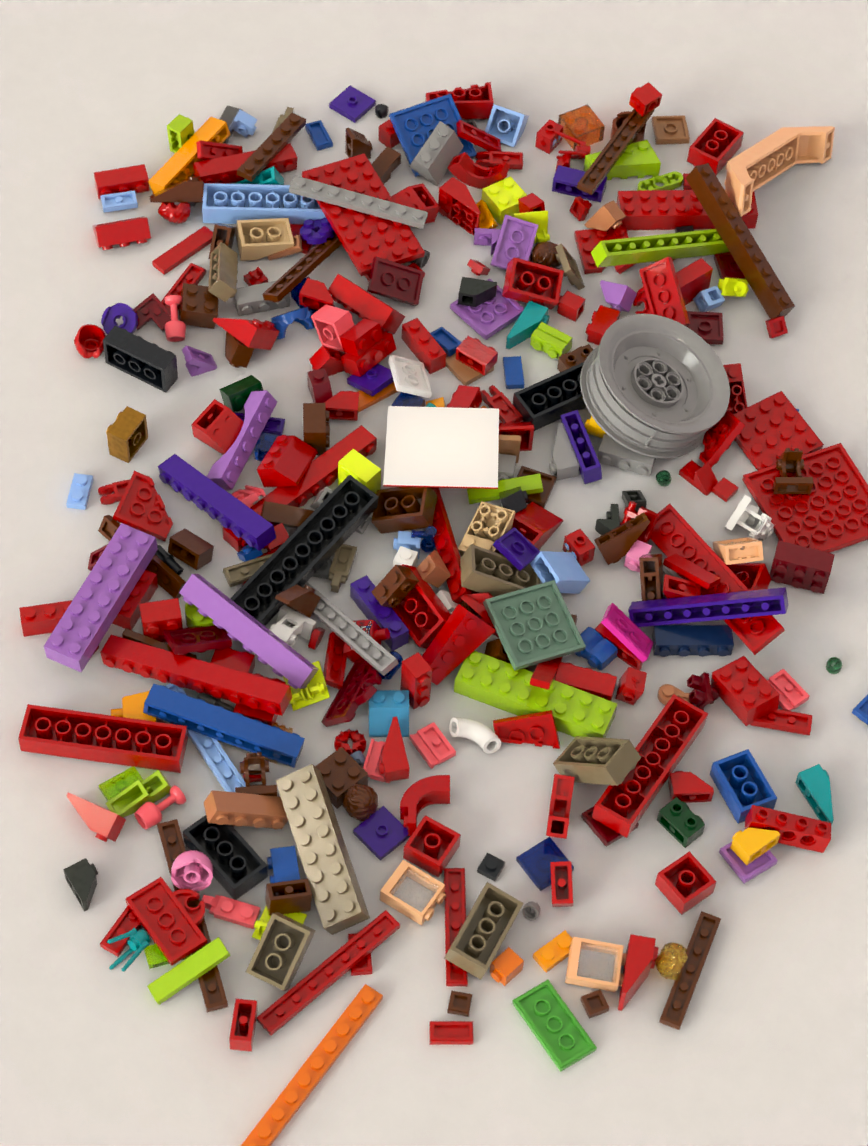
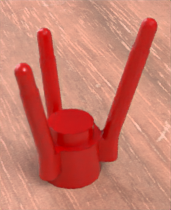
M554 130L555 134L579 144V146L576 145L575 151L559 150V154L571 155V159L581 160L585 159V155L590 154L591 147L586 145V141H580Z

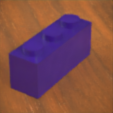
M558 165L553 178L552 191L574 197L580 196L583 199L601 203L606 189L607 177L604 178L593 195L577 189V184L586 171Z

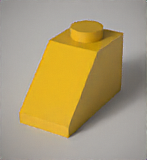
M748 827L743 832L741 830L732 837L733 841L730 848L746 865H749L778 843L780 833L773 830Z

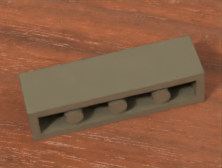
M220 242L210 253L208 291L226 303L229 298H233L237 293L238 253Z

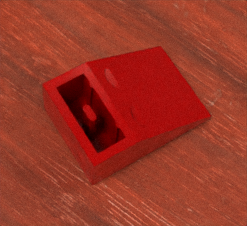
M451 177L439 188L438 205L440 208L438 212L465 229L468 233L474 235L475 228L480 227L481 212L467 186L456 178Z
M423 183L408 186L391 196L397 204L428 212L425 224L435 222L440 206Z
M741 363L723 365L730 386V399L727 409L733 414L747 408Z
M214 399L191 425L195 438L224 455L238 437L244 421L230 408Z
M531 502L526 505L527 508L515 513L512 528L515 527L539 550L562 524L563 519Z

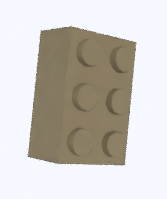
M279 912L272 913L246 973L283 991L288 990L316 930Z

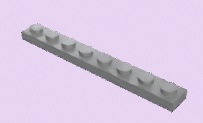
M295 175L289 187V192L420 229L424 228L428 217V212Z
M306 582V583L302 586V587L304 588L305 585H307V586H309V587L315 589V588H314L312 585H310L308 582ZM315 591L314 594L321 598L312 614L379 673L385 676L399 664L397 659L319 591Z

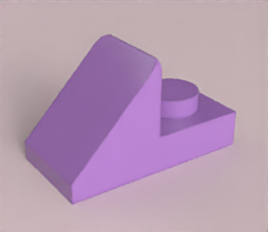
M475 228L474 245L491 246V255H493L501 229Z
M187 345L182 349L186 361L185 365L191 376H197L217 368L211 354Z

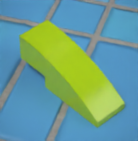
M157 770L142 782L138 779L105 804L111 812L124 818L135 813L144 803H154L169 794L171 785L165 776Z

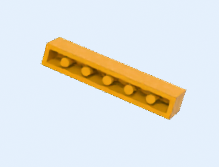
M210 117L148 181L153 194L183 179H188V176H192L194 163L205 161L197 159L196 142L202 140L223 143L231 135L227 123Z

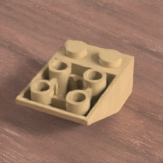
M481 501L458 547L460 555L462 556L471 544L501 554L493 544L511 530L516 512Z

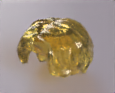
M667 943L663 946L655 961L656 968L661 976L674 981L678 979L679 973L688 958L685 953L687 950L684 946L678 943Z

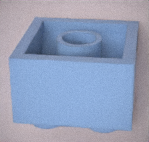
M493 105L485 132L499 138L500 143L515 147L524 132L529 116L499 105Z

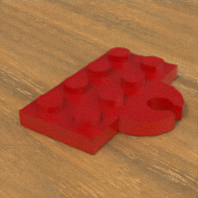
M666 257L640 269L643 287L638 290L633 306H640L644 302L645 309L635 313L659 315L677 321L684 326L689 325L690 321L672 257Z
M160 877L125 898L127 905L171 966L208 943L206 937L198 928V925L205 917L204 900L200 901L199 905L195 908L187 905L190 901L200 898L199 893L196 891L179 889L172 892L163 878Z

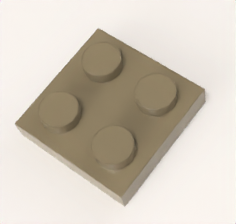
M562 243L556 246L558 253L556 258L562 264L560 269L564 271V277L567 276L572 286L575 285L578 290L584 288L585 285L576 261Z

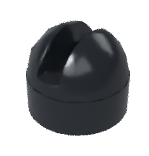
M384 104L376 105V116L380 119L387 117L388 106Z

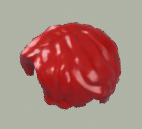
M162 202L158 208V213L169 222L181 224L190 216L191 206L188 202H181L179 205H175V202Z
M87 324L81 326L74 339L78 353L83 358H91L92 356L98 358L104 351L103 339L106 335L103 329L97 325Z

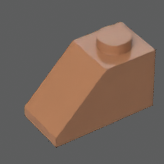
M612 200L603 205L584 225L587 228L608 231L612 228L615 230L622 225L621 221L626 216L615 201Z
M436 550L431 552L417 567L422 579L436 588H439L451 576Z

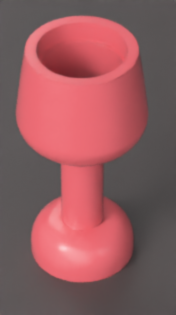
M166 296L164 301L170 306L171 321H168L164 326L167 341L185 340L186 325L183 321L178 320L177 307L182 303V296Z
M174 785L169 791L170 796L159 804L155 805L153 802H146L134 813L137 822L143 829L147 830L162 821L161 812L173 803L182 805L186 802L185 795L178 786Z

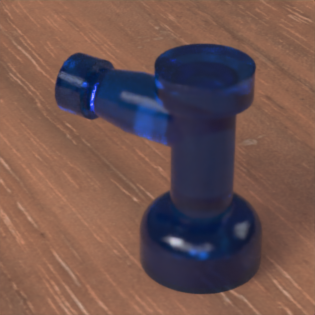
M428 526L425 531L411 530V538H423L420 545L423 551L433 552L435 550L434 537L437 534L435 527Z

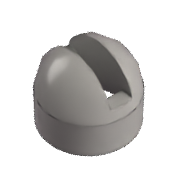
M530 901L525 904L522 909L523 916L528 920H535L540 914L538 903Z

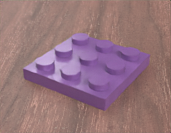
M498 285L496 297L476 307L458 304V299L450 304V309L485 340L517 320L524 310L515 300L502 297L503 289Z

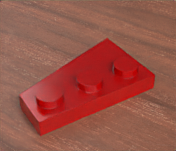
M552 710L493 720L495 734L501 742L514 744L530 743L539 747L546 745L560 749Z

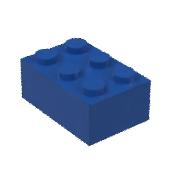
M749 749L713 762L710 776L738 824L745 821L752 805L774 810L777 797Z

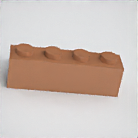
M212 790L203 802L208 823L282 829L288 821L281 797Z

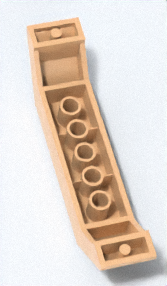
M782 127L729 160L726 165L725 191L740 216L742 217L751 211L753 191L795 164H823L831 159L835 127Z

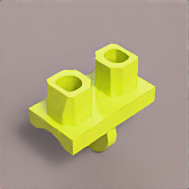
M725 277V279H719L718 288L722 290L721 295L746 297L749 291L746 279Z

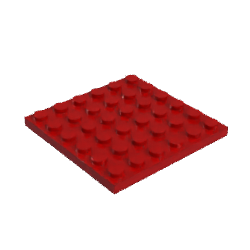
M841 443L802 456L804 469L801 470V476L813 477L811 494H773L775 477H780V471L776 469V465L743 475L742 480L762 513L772 518L771 522L774 524L773 531L779 541L830 553L868 540V484ZM786 473L787 477H795V473Z

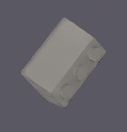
M440 121L409 167L438 186L448 171V166L453 157L459 155L464 146L455 131Z

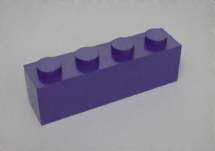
M578 410L560 415L561 422L579 463V472L584 484L601 480V465Z
M366 575L350 584V597L368 620H374L381 629L388 628L390 639L384 641L391 651H394L409 643V629L392 608L380 605L371 593L375 585Z

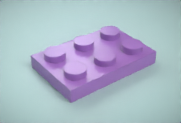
M505 215L490 265L507 270L508 263L514 257L528 261L539 225Z

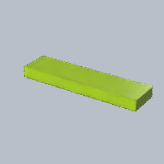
M534 474L499 480L498 489L467 488L469 504L499 500L500 492L520 486L522 491L526 490L527 495L543 492L541 475Z
M217 937L150 983L147 987L160 1005L231 955L222 940Z

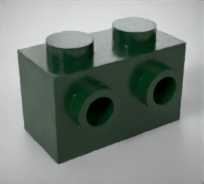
M252 375L220 389L224 405L233 412L241 411L244 408L251 392L263 391L261 381Z
M677 797L659 810L657 821L684 848L703 834L705 824L702 818L695 815L688 805Z

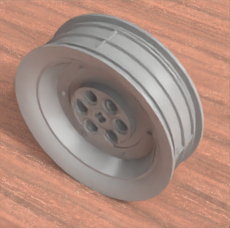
M634 314L615 321L604 333L600 345L588 355L581 369V393L585 405L595 422L616 442L645 456L667 459L690 453L701 444L704 434L709 428L720 421L728 408L730 399L729 380L719 357L708 343L694 331L677 321L663 316Z

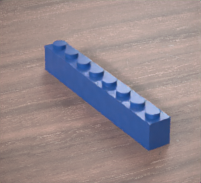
M153 683L144 703L143 713L175 725L187 726L189 730L252 753L262 752V756L295 768L303 748L305 738L300 737L298 734L283 731L276 726H269L260 720L247 718L240 713L225 710L221 706H214L202 699L187 696L183 692L170 690L163 685Z

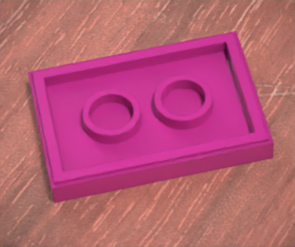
M611 603L607 607L601 623L644 663L649 657L654 644L653 641L614 603Z

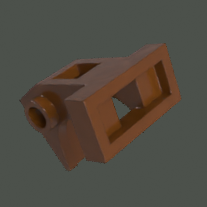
M786 448L779 459H777L776 469L780 471V477H775L773 494H811L813 477L801 476V470L804 469V460L801 459L803 451H799V448H795L794 451ZM786 473H795V477H787Z
M262 752L246 753L244 762H240V773L245 774V787L235 788L236 793L277 796V785H266L265 773L269 772V760H265ZM261 774L262 784L250 785L249 775Z

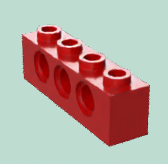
M756 805L751 806L745 818V830L750 827L778 831L780 833L778 843L824 853L831 841L830 822Z

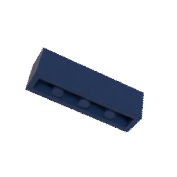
M728 625L654 626L652 633L654 655L662 657L669 655H679L682 657L688 655H699L702 657L718 655L723 657L731 655L734 646L733 633Z

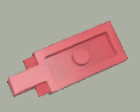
M203 895L201 900H204L205 909H209V913L213 914L215 918L254 929L255 922L261 911V907L216 895L215 898Z

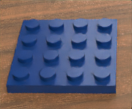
M451 94L390 113L389 115L409 164L412 163L440 121L457 134L456 123L462 120ZM458 136L464 146L459 154L466 152L470 158L475 157L477 153L473 144ZM412 169L415 177L420 176L419 173Z

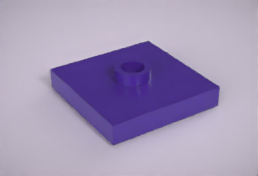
M350 85L329 103V108L356 123L376 105V100Z
M380 364L375 365L361 377L351 375L347 378V384L371 396H374L394 382L391 370Z
M515 527L497 539L493 544L519 571L527 567L540 553Z
M384 806L372 814L369 819L353 829V834L380 861L411 837L408 836V829L404 828V825Z

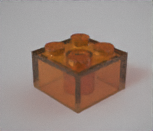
M588 104L559 115L558 124L564 126V134L580 141H586L588 146L603 140L605 125ZM564 138L575 151L576 145L579 146V144Z

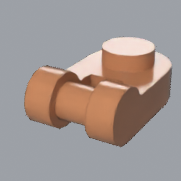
M665 684L658 690V700L665 706L673 694L689 702L690 693H684L673 685Z

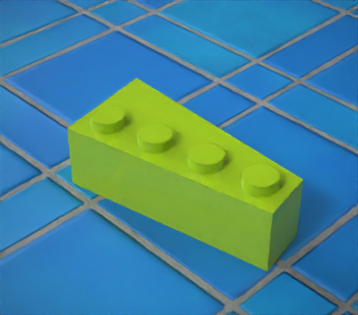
M648 140L635 142L627 147L606 177L607 180H612L615 177L627 179L630 176L644 178L645 175L657 177L659 176L661 162ZM601 152L585 155L584 171L587 172Z

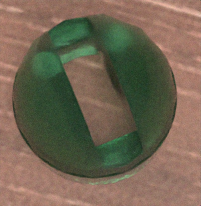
M666 470L658 472L656 475L657 483L662 487L668 486L671 483L670 473Z
M837 657L829 658L826 663V670L831 674L839 673L842 668V661Z

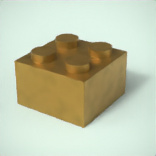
M126 406L123 412L118 414L116 421L109 425L106 431L110 455L127 463L131 461L148 438L145 414Z

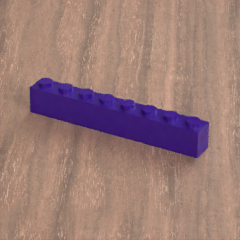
M173 454L158 466L159 478L163 483L169 484L175 492H180L186 500L192 501L200 510L206 511L212 519L218 520L224 528H229L236 537L244 539L250 547L260 551L276 538L273 524L176 454Z
M786 587L636 601L631 603L628 612L630 620L638 627L786 614L789 605Z

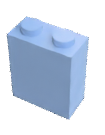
M540 551L530 563L541 582L545 583L554 580L560 593L579 594L590 582L572 552Z

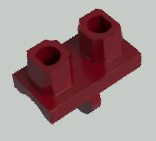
M703 672L700 676L691 675L687 679V686L694 688L690 692L689 702L696 704V707L704 711V707L707 704H713L714 700L718 699L719 691L710 685L709 673Z

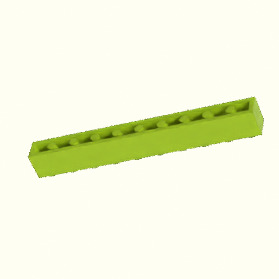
M716 229L603 240L597 244L591 254L597 268L660 261L666 257L680 259L730 251Z

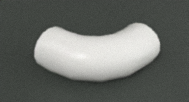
M453 717L451 719L449 730L452 737L473 740L487 754L494 753L500 748L501 740L492 729L481 722L460 717Z

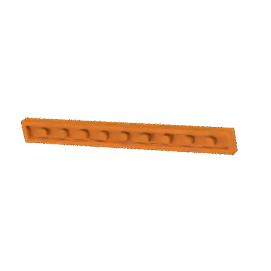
M366 984L363 986L241 1146L272 1145L382 1001V994Z

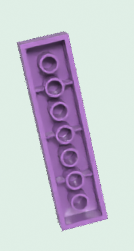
M123 523L120 524L46 641L44 649L47 658L82 673L158 550L156 537Z

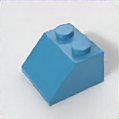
M377 690L369 699V737H387L392 719L396 716L402 737H409V690Z

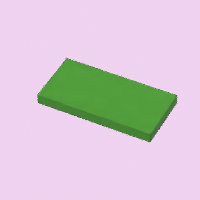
M549 980L544 981L512 1001L514 1007L560 1072L596 1051L597 1047Z

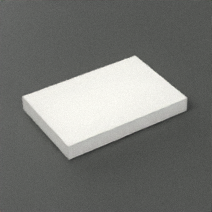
M390 355L388 361L396 391L430 399L432 391L424 363Z

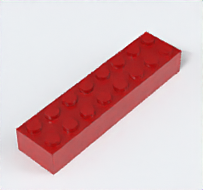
M693 190L618 191L616 204L626 216L621 221V226H625L626 230H675L676 227L690 225L693 226V229H716ZM754 191L752 192L751 211L741 217L748 229H755L758 218Z
M673 694L635 749L641 756L636 767L626 775L621 784L618 786L609 785L595 804L591 818L627 838L669 778L670 773L674 771L703 729L708 713Z
M28 704L18 740L20 749L24 752L181 773L188 742L187 726Z

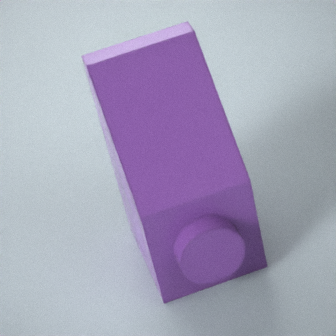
M601 280L600 285L605 300L612 306L611 308L620 311V313L621 311L629 312L637 293L627 285Z

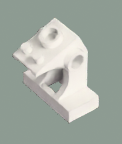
M744 495L724 527L732 531L734 526L738 524L750 532V537L757 540L761 538L765 541L774 530V524L771 522L772 518L764 513L760 516L749 509L747 505L751 498ZM749 515L759 520L754 529L744 524Z
M283 605L279 610L276 625L272 624L269 630L289 646H294L298 639L297 635L310 640L317 622Z

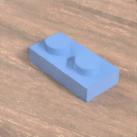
M135 190L100 195L104 213L138 208Z
M74 473L66 503L67 508L86 510L93 484V475Z

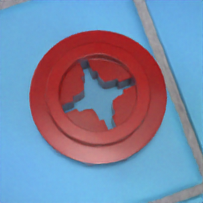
M348 729L344 732L341 731L336 736L334 747L336 751L342 747L349 755L357 751L364 753L366 740L364 734H360L358 730L351 731ZM349 738L354 742L352 749H350L348 744Z

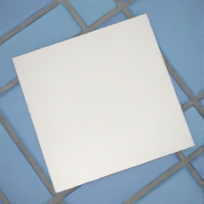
M388 406L383 486L498 489L499 409Z

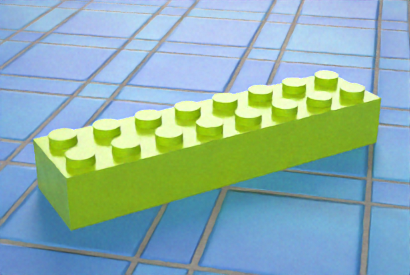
M473 651L463 661L455 678L454 692L517 716L552 710L557 731L573 737L606 738L616 713L617 703L555 680H553L548 690L532 686L530 680L534 672L523 668L514 671L510 663L477 651Z

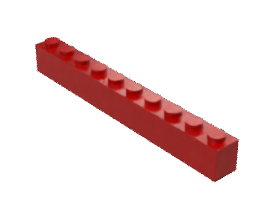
M362 425L312 461L297 486L277 487L251 506L250 509L261 516L264 501L294 507L304 506L309 499L317 496L319 491L335 482L338 478V462L352 449L364 457L372 455L377 448V438ZM223 527V539L237 552H240L244 546L248 545L244 539L236 537L229 528Z
M110 635L100 652L103 664L108 667L122 669L128 673H136L145 678H153L162 683H171L180 688L212 695L218 699L222 698L235 704H243L252 709L267 711L270 714L283 716L292 699L290 685L185 655H174L171 651L115 635Z

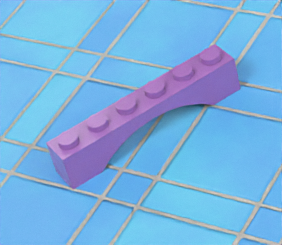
M267 390L250 393L244 405L245 419L238 437L229 450L213 464L207 475L210 480L224 490L233 489L277 404L276 399Z

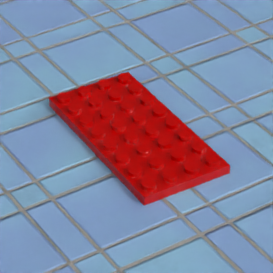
M365 153L302 172L303 178L395 203ZM316 200L360 276L371 273L373 258L375 257L399 264L424 257L425 252L409 225Z

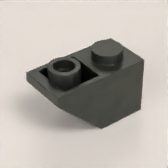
M462 277L458 304L476 307L496 297L497 282Z

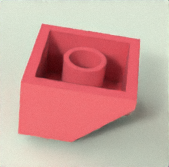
M326 304L311 315L322 345L344 352L339 336L354 326L353 317L347 310Z

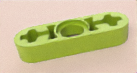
M670 172L640 181L637 191L674 190L680 188L683 182V175L679 172ZM656 183H663L664 186H657Z

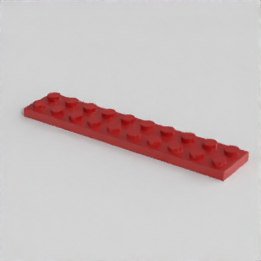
M668 504L657 513L659 515L650 539L666 557L676 553L721 578L720 584L709 590L701 586V595L750 591L671 504ZM772 615L723 620L754 655L785 631L783 626Z

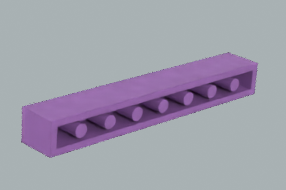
M192 574L179 593L184 596L183 600L189 605L194 604L199 608L197 611L205 617L209 616L216 627L224 628L228 631L227 635L231 639L239 640L243 643L242 647L246 651L254 652L258 655L257 659L261 663L269 664L273 667L272 671L278 676H284L288 679L287 683L293 688H306L319 670L200 574Z

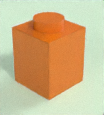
M508 947L491 963L490 974L496 982H501L505 986L523 970L524 960Z

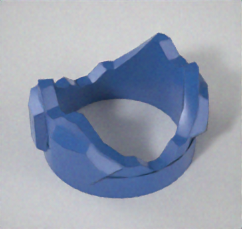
M308 306L271 318V322L275 325L274 327L280 331L277 340L285 338L288 325L294 321L302 324L307 330L315 328L311 318L313 312L309 310Z

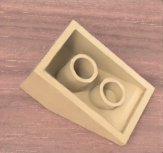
M289 218L237 220L235 236L240 261L259 260L294 246Z

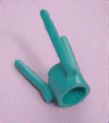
M133 928L129 932L107 941L111 944L129 937L128 945L130 949L109 966L110 970L120 964L133 951H136L121 969L125 972L140 953L149 946L150 938L144 930L139 929L137 931Z

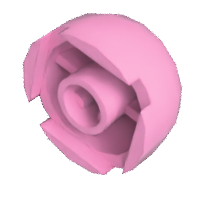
M189 850L176 857L172 864L171 880L177 888H186L198 892L210 886L213 878V865L208 856L199 851Z

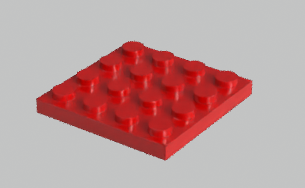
M782 391L734 414L745 424L741 434L734 440L757 470L776 465L777 459H779L786 448H790L792 451L795 448H799V451H803L802 456L823 448L824 444Z

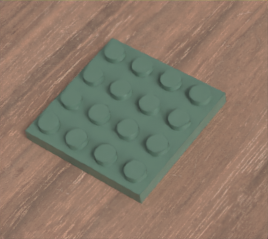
M554 580L488 598L483 602L514 671L583 651L586 647Z

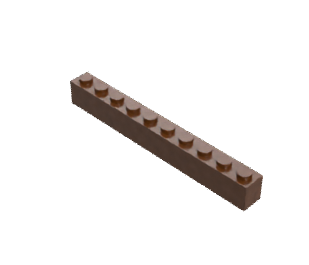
M709 163L695 166L686 177L687 182L769 318L785 317L795 307L794 303Z

